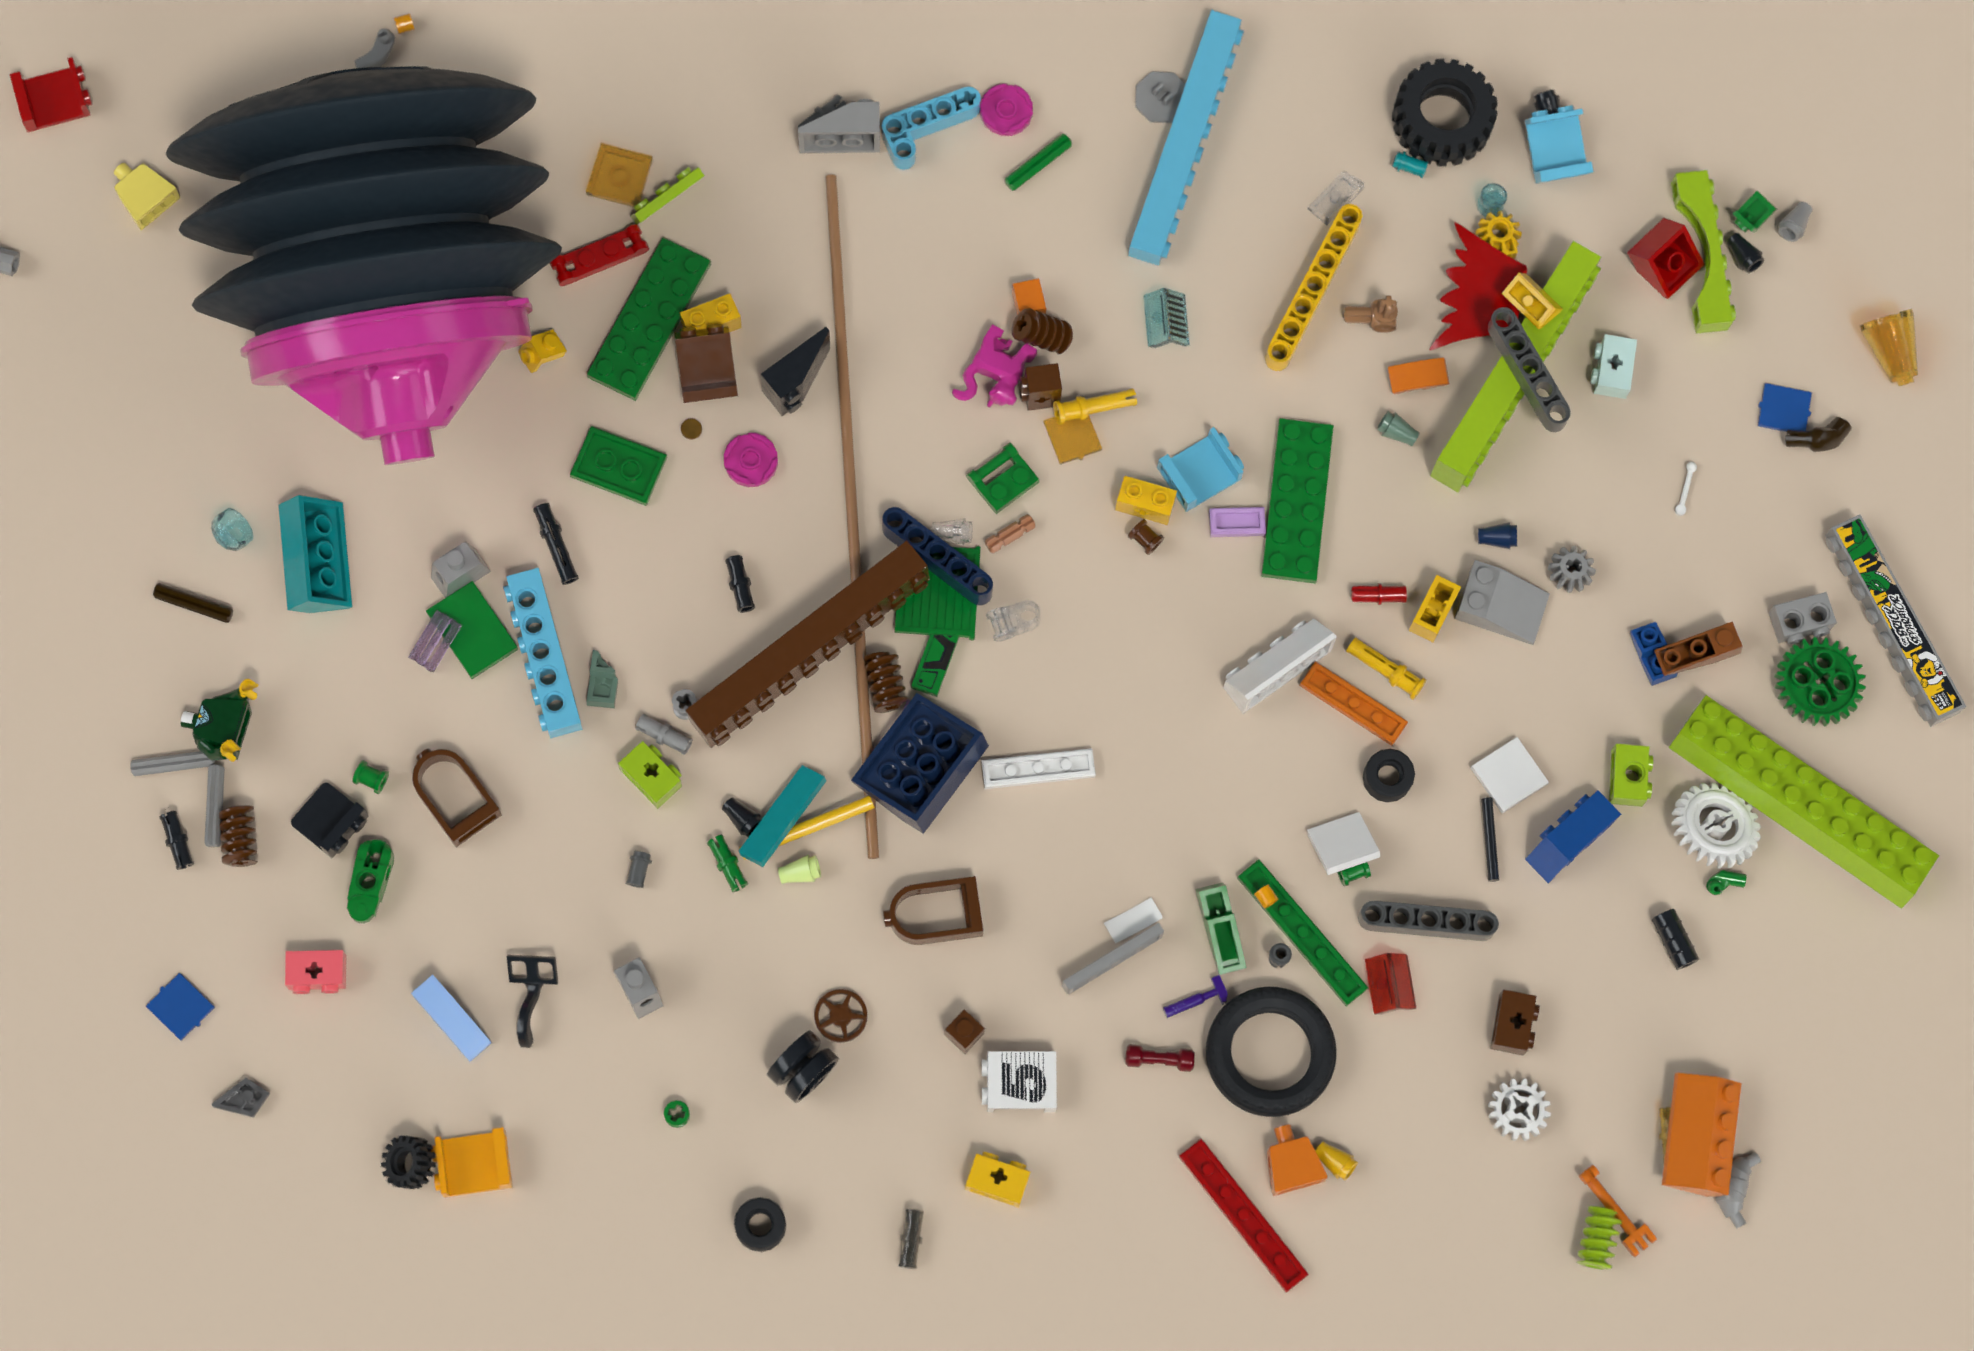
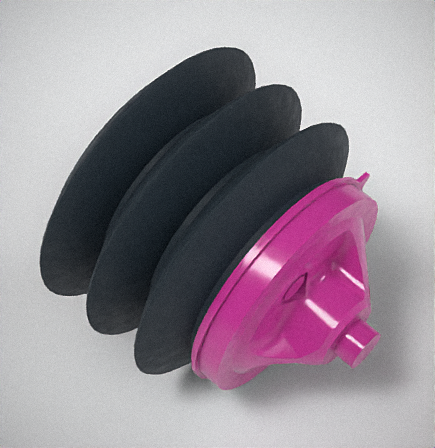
M427 66L346 69L311 76L296 83L230 104L228 107L204 118L169 145L166 156L173 163L215 178L240 182V184L215 196L182 221L179 231L186 238L219 250L253 256L254 260L227 273L198 295L192 303V307L199 313L255 332V337L246 341L245 346L240 349L241 356L248 359L252 384L261 386L286 385L362 440L380 439L384 465L409 463L435 457L430 431L448 426L501 351L520 346L532 340L528 314L533 310L532 304L529 302V298L513 296L512 291L558 257L562 250V247L553 240L519 228L489 223V219L513 208L544 184L549 177V172L541 165L501 151L476 148L477 145L500 134L530 111L536 103V97L527 89L476 73L432 69Z

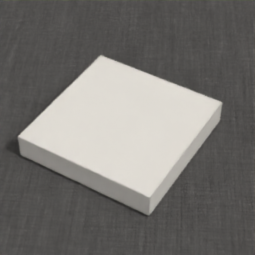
M1518 737L1471 766V770L1501 813L1509 810L1549 783Z
M1360 812L1307 830L1308 837L1327 875L1380 858V851Z

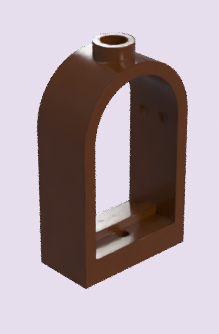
M429 748L418 754L416 757L418 762L414 767L412 776L414 788L421 801L455 847H458L502 816L498 806L458 754L443 749L431 751ZM437 762H451L460 767L486 802V804L452 828L447 825L421 787L424 772Z
M976 876L906 886L894 896L890 910L883 911L885 927H892L897 937L909 944L923 945L983 937ZM961 889L966 928L913 934L907 932L899 925L895 914L899 904L904 899L915 895Z

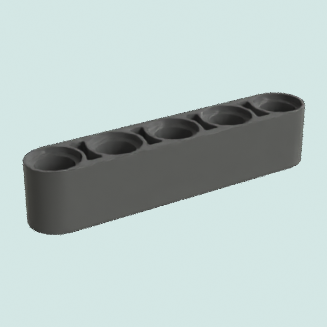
M1498 308L1494 311L1488 324L1490 336L1542 425L1550 432L1561 431L1571 415L1569 405L1515 313L1509 308ZM1496 320L1506 321L1508 327L1498 326ZM1517 343L1521 346L1522 350H1513L1509 344ZM1523 366L1532 367L1535 373H1526L1523 370ZM1544 389L1548 392L1549 396L1541 397L1536 390ZM1550 413H1559L1563 420H1554Z
M1369 901L1365 903L1358 915L1360 926L1368 931L1487 941L1494 935L1499 926L1498 918L1489 911L1384 901ZM1367 910L1376 911L1379 915V920L1376 922L1369 921L1365 916V912ZM1403 913L1407 918V923L1398 924L1395 922L1393 914ZM1423 915L1433 917L1435 926H1425L1422 923L1421 917ZM1454 917L1459 918L1463 923V928L1454 929L1451 927L1449 920ZM1478 921H1487L1491 926V931H1481L1477 924Z

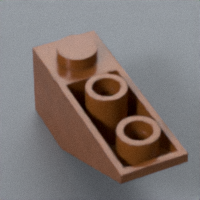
M1732 621L1654 650L1663 675L1667 676L1741 654L1743 646Z

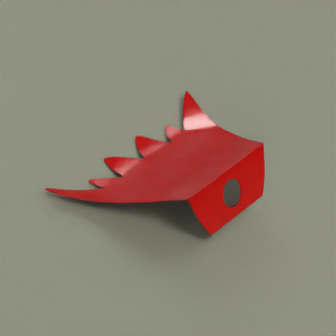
M1454 222L1455 228L1467 251L1455 249V252L1466 266L1446 269L1448 277L1460 288L1446 293L1440 298V301L1457 309V311L1451 312L1441 320L1443 323L1452 325L1435 340L1429 351L1457 341L1489 336L1488 324L1494 311L1498 308H1509L1515 313L1517 318L1519 316V310L1502 292L1518 273L1527 274V266L1499 251L1456 222ZM1496 320L1498 326L1508 327L1506 321Z

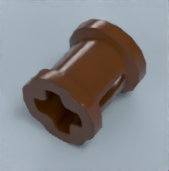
M1145 519L1141 520L1128 535L1129 539H1135L1145 549L1147 555L1155 551L1165 538L1162 535H1157L1147 525Z

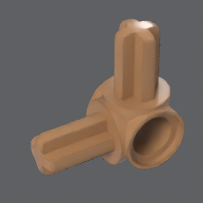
M1387 295L1385 299L1373 301L1370 307H1346L1344 320L1346 323H1370V328L1376 332L1387 333L1395 331L1398 314L1397 301L1392 300L1391 296Z

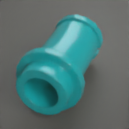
M1403 151V153L1397 152L1392 167L1397 168L1396 171L1398 172L1403 170L1423 178L1428 162L1408 156Z

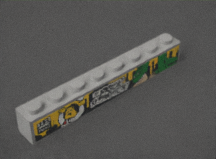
M1857 515L1832 527L1825 535L1826 544L1829 550L1835 553L1839 559V567L1842 574L1850 579L1853 585V594L1857 600L1862 601L1866 609L1865 614L1870 624L1875 625L1878 630V638L1881 645L1889 650L1894 669L1898 673L1901 672L1906 681L1905 688L1908 694L1917 701L1921 718L1924 721H1928L1930 727L1959 714L1966 708V705L1862 516Z

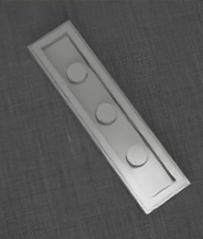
M1157 923L1065 979L1062 987L1066 994H1071L1161 939L1164 933L1163 928Z

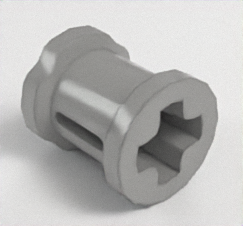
M688 689L677 691L672 698L674 713L683 720H689L685 711L689 706L681 709L680 702L685 703L689 700L691 706L697 701L695 694Z

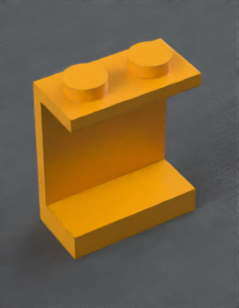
M504 1127L493 1128L491 1133L442 1139L441 1136L435 1137V1145H432L433 1149L431 1152H435L436 1157L432 1158V1161L438 1163L439 1173L434 1174L436 1191L441 1190L444 1198L513 1188L507 1135Z

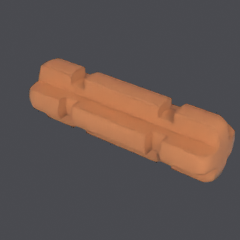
M1026 514L1019 519L1018 523L1015 521L997 532V536L992 535L985 540L987 549L991 553L997 552L1001 549L1002 545L1007 546L1023 536V532L1028 533L1034 529L1035 522L1029 514Z

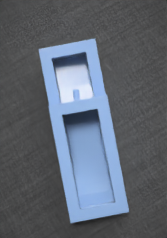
M434 975L430 976L411 993L469 1062L491 1044L490 1040Z

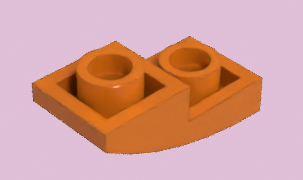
M1444 357L1388 367L1393 394L1449 385Z

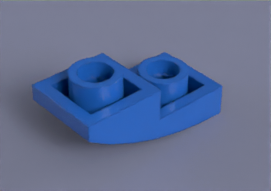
M1653 622L1631 630L1632 641L1651 686L1676 678L1678 673L1667 676L1663 675L1654 650L1667 646V642L1657 623Z

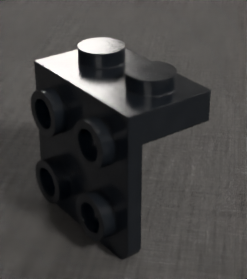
M323 783L292 818L291 825L332 859L346 848L350 837L365 826L369 815L357 802L354 804L331 784Z

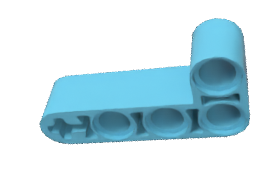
M964 87L886 116L882 122V139L894 166L901 170H907L915 164L916 147L913 140L977 117L981 104V96L978 90L973 87ZM946 109L950 113L948 115H940L938 111ZM921 118L925 120V123L918 125L913 123V120ZM891 127H896L900 129V132L893 134L887 130ZM902 150L908 151L910 155L907 157H901L897 153Z

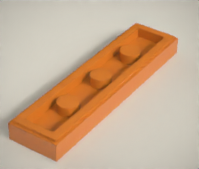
M1316 661L1299 685L1391 746L1394 745L1408 721Z

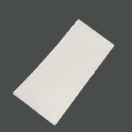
M1151 897L1130 910L1104 922V925L1114 942L1117 943L1157 922L1163 916Z

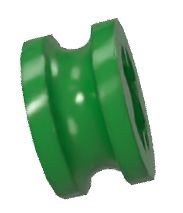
M675 1100L666 1105L664 1118L671 1127L680 1128L689 1121L690 1112L685 1103ZM677 1107H681L682 1114L685 1113L684 1118L672 1121L673 1117L669 1115L670 1110L675 1111Z

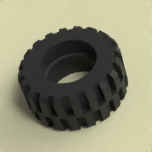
M1444 58L1436 59L1433 65L1427 61L1420 65L1419 70L1414 68L1408 74L1407 79H1404L1401 83L1392 112V121L1395 123L1393 129L1396 136L1401 135L1399 143L1403 148L1409 147L1411 149L1409 154L1414 158H1417L1419 155L1428 164H1431V161L1438 162V166L1446 167L1447 162H1452V165L1455 166L1461 164L1463 158L1468 161L1474 158L1476 152H1481L1485 147L1497 119L1498 111H1496L1498 103L1497 97L1492 96L1494 88L1491 83L1485 84L1486 76L1481 71L1475 73L1473 71L1474 66L1468 63L1465 66L1459 65V60L1451 59L1450 63H1445ZM1433 96H1449L1459 101L1465 107L1469 115V121L1458 129H1440L1430 124L1424 118L1420 105L1424 100Z

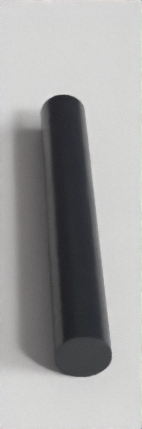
M1482 798L1488 881L1496 882L1499 881L1493 799Z

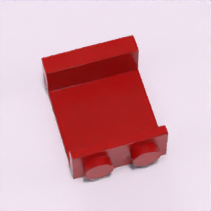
M73 57L67 58L70 68L24 80L20 71L9 74L21 120L27 132L91 116L88 108L89 105H93L88 89L84 90L82 82L86 81L82 66H77Z

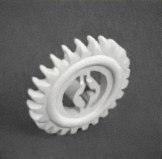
M1701 783L1699 787L1692 786L1689 791L1683 792L1681 799L1676 801L1675 806L1677 808L1673 810L1672 816L1679 817L1675 818L1671 825L1681 826L1675 831L1674 836H1685L1679 843V846L1687 843L1691 845L1687 855L1697 850V862L1704 856H1707V866H1710L1716 859L1718 869L1725 864V861L1728 863V868H1731L1736 860L1737 864L1741 865L1758 848L1757 842L1761 839L1758 833L1761 826L1755 822L1758 819V815L1750 812L1753 809L1752 805H1746L1744 803L1745 800L1740 797L1738 798L1732 791L1728 792V788L1722 785L1719 789L1716 783H1711L1709 787L1707 784ZM1709 807L1722 809L1713 810L1700 825L1699 815L1703 809ZM1734 822L1736 829L1734 837L1730 840L1720 841Z

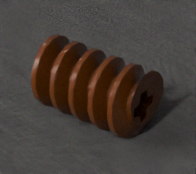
M1030 308L1019 312L1012 324L1011 331L1015 340L1026 344L1030 343L1032 346H1038L1041 349L1056 352L1057 354L1064 353L1071 345L1073 339V330L1067 321Z
M876 652L864 657V661L868 663L865 666L866 671L870 673L868 682L872 683L870 692L875 694L872 697V702L877 705L874 708L876 713H887L897 710L901 707L902 703L908 701L907 697L899 696V693L906 690L905 686H897L896 684L903 680V676L894 675V672L901 669V665H892L893 661L899 659L897 654Z
M232 806L219 813V819L223 821L219 824V828L224 832L220 835V841L225 843L221 846V852L226 854L222 857L223 864L233 867H246L258 863V861L249 859L250 856L257 854V850L249 849V845L255 844L256 839L248 837L249 834L256 832V829L247 826L248 823L255 821V817L246 815V813L254 810V806Z

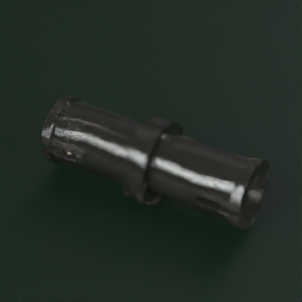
M906 1209L904 1233L900 1235L902 1248L898 1267L917 1269L919 1244H922L923 1240L920 1234L924 1211Z

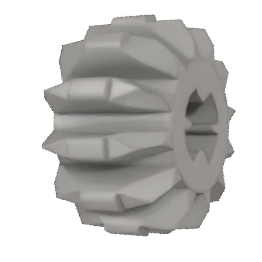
M1575 545L1572 546L1570 552L1563 547L1560 550V554H1553L1551 559L1554 563L1549 564L1548 570L1554 572L1550 576V581H1559L1556 586L1557 589H1561L1565 585L1567 586V593H1571L1574 587L1577 591L1581 592L1584 589V585L1589 586L1592 579L1590 576H1593L1596 570L1590 567L1594 563L1593 558H1584L1587 554L1586 550L1579 554ZM1571 566L1576 568L1572 573L1568 571Z

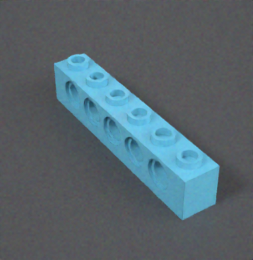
M539 568L506 576L508 585L503 586L507 602L513 601L515 611L510 612L514 628L520 627L522 637L517 638L521 654L527 653L529 662L524 664L528 680L534 678L536 685L535 689H531L535 706L541 704L543 711L542 715H538L542 732L548 730L551 739L583 730ZM531 597L535 599L534 604L530 607L520 605L524 598ZM532 623L542 625L541 630L536 633H531L527 629ZM539 649H547L549 651L547 657L543 659H538L534 655ZM552 674L556 677L554 683L550 685H545L541 682L545 675ZM554 700L563 702L562 708L557 711H552L548 707Z

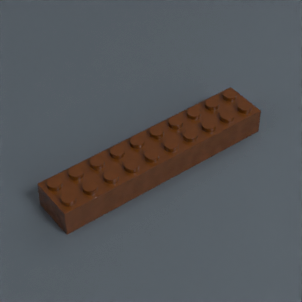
M905 541L687 708L685 711L691 724L710 748L715 745L721 746L729 740L731 737L730 733L735 729L745 728L752 722V716L759 711L765 712L775 703L774 699L781 694L785 696L792 692L800 679L803 677L807 679L814 675L819 669L818 666L825 660L829 662L835 659L841 653L840 649L847 643L852 645L863 636L862 632L869 626L871 628L876 627L884 620L886 613L890 610L896 611L906 603L908 596L912 593L919 594L928 586L927 582L930 580L928 565L910 543Z

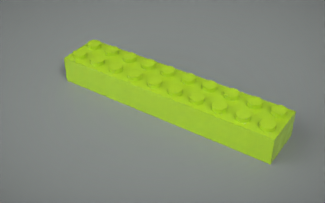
M1575 241L1571 243L1543 288L1563 310L1541 329H1538L1526 317L1521 324L1543 363L1554 349L1558 338L1567 328L1571 317L1580 307L1584 296L1593 286L1601 270L1597 266L1601 256ZM1517 343L1509 344L1513 350H1522L1521 346ZM1503 356L1497 362L1438 457L1430 477L1457 493L1463 485L1468 488L1477 469L1486 459L1493 443L1495 444L1506 422L1510 420L1515 412L1520 399L1522 400L1525 396ZM1523 366V370L1526 373H1535L1532 367Z
M1705 695L1668 747L1901 909L1915 895L1940 856L1707 695Z

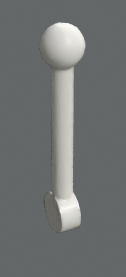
M1689 462L1686 465L1688 472L1679 505L1675 508V513L1678 516H1683L1686 513L1685 502L1693 472L1697 469V465L1694 462Z

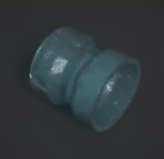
M1496 183L1484 186L1477 202V209L1481 215L1486 217L1489 212H1492L1497 216L1498 211H1503L1507 200V192L1504 187Z

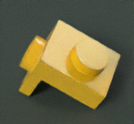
M554 329L533 335L532 340L523 344L518 351L522 362L531 373L536 372L541 364L561 358L567 352Z

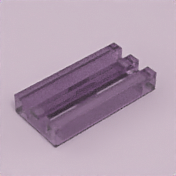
M436 610L408 658L424 666L428 671L434 672L462 625L443 612ZM443 619V621L441 622V624H440V626L438 627L437 631L435 632L434 636H433L432 639L430 640L431 636L433 635V633H434V631L436 630L437 626L439 625L440 621ZM449 624L452 625L431 661L427 662Z

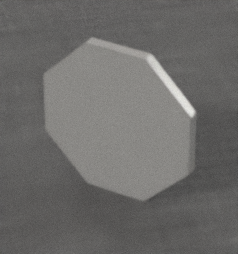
M1152 71L1136 85L1135 108L1150 122L1173 123L1186 84L1174 72Z

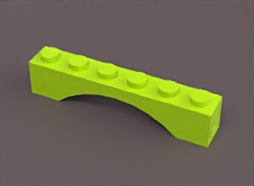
M1708 170L1676 173L1671 182L1675 209L1694 228L1701 242L1705 257L1703 287L1692 307L1696 334L1727 331L1736 319V311L1734 305H1730L1731 282L1729 279L1726 280L1725 276L1727 258L1721 252L1720 245L1723 243L1722 231L1717 229L1718 206L1713 204L1712 195H1714V182L1712 179H1709Z

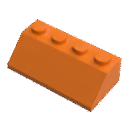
M1675 1073L1662 1177L1663 1186L1706 1197L1729 1195L1742 1083L1716 1076Z

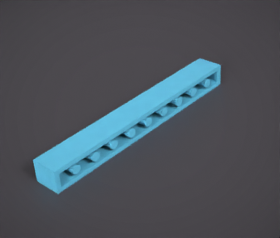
M1213 10L1210 12L1130 244L1129 257L1158 266L1162 257L1167 259L1171 243L1167 241L1170 233L1175 235L1180 220L1175 218L1178 209L1183 211L1188 197V195L1184 194L1186 186H1192L1196 171L1192 170L1194 162L1200 163L1204 148L1200 147L1203 138L1208 139L1212 127V124L1208 123L1210 115L1216 116L1220 100L1216 98L1219 91L1224 92L1228 77L1224 76L1226 68L1232 69L1236 54L1232 53L1234 45L1240 46L1244 30L1240 29L1242 19Z

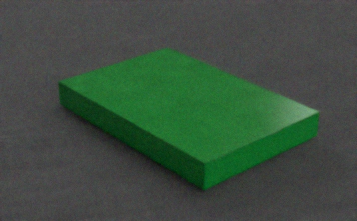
M591 426L572 468L570 477L647 506L667 460V455Z
M473 581L426 610L427 615L471 679H474L518 650L517 645Z

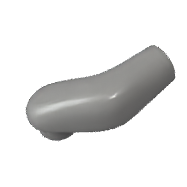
M384 28L379 30L372 50L355 60L356 67H381L384 65L395 42L393 33Z

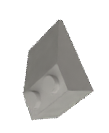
M871 99L851 102L799 127V153H880L879 102H874Z
M1475 560L1470 569L1455 619L1534 645L1550 594L1501 568Z

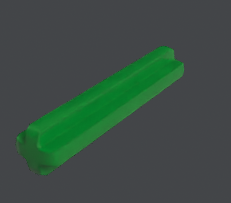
M1061 134L1005 178L1007 187L1015 191L1068 150L1072 146L1070 138L1066 134Z

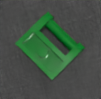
M1010 442L1003 447L1002 452L976 471L972 470L966 474L969 482L995 514H998L1039 483V478ZM1009 459L1014 465L988 485L983 483V478Z

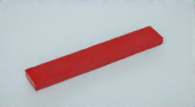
M1202 1139L1179 1155V1159L1285 1293L1309 1275Z

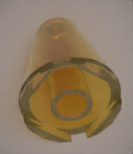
M1908 309L1899 312V314L1888 315L1859 325L1862 334L1891 383L1897 382L1898 387L1913 383V377L1918 375L1913 310Z

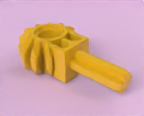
M1502 210L1498 211L1497 216L1489 212L1486 219H1480L1478 223L1480 228L1476 229L1475 235L1515 259L1518 254L1517 247L1519 245L1517 240L1522 236V233L1517 230L1520 226L1519 222H1511L1512 214H1509L1507 218L1503 217ZM1500 230L1504 233L1505 237H1496L1492 231Z

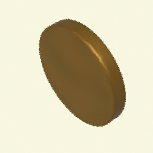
M696 419L685 420L681 425L682 435L689 440L698 438L702 433L701 423Z

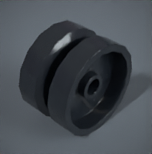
M811 1030L805 1032L794 1041L767 1072V1076L777 1086L789 1081L785 1094L795 1104L817 1088L839 1060V1057L829 1048L822 1049L816 1053L820 1047L821 1040Z

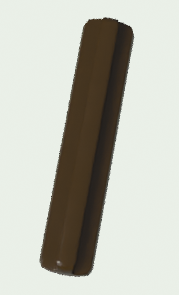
M158 583L154 588L153 596L155 599L225 623H229L232 619L233 610L231 607Z

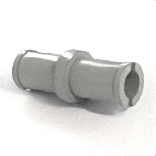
M643 714L636 724L635 729L637 731H641L656 739V743L659 745L665 744L681 752L683 755L688 752L692 745L693 739L673 730L671 725L667 723L663 725L646 714Z

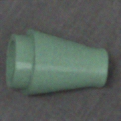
M1389 411L1384 415L1377 428L1382 433V436L1408 444L1411 447L1420 434L1396 412L1392 414Z

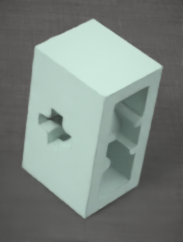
M1605 334L1601 343H1596L1594 359H1598L1597 368L1592 370L1590 382L1595 384L1594 394L1622 399L1627 398L1631 390L1637 339ZM1609 363H1613L1615 369H1611L1612 366Z

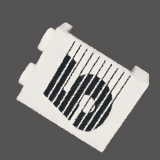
M988 1051L987 1059H982V1076H987V1088H982V1105H987V1112H993L994 1109H1044V1112H1056V1051Z

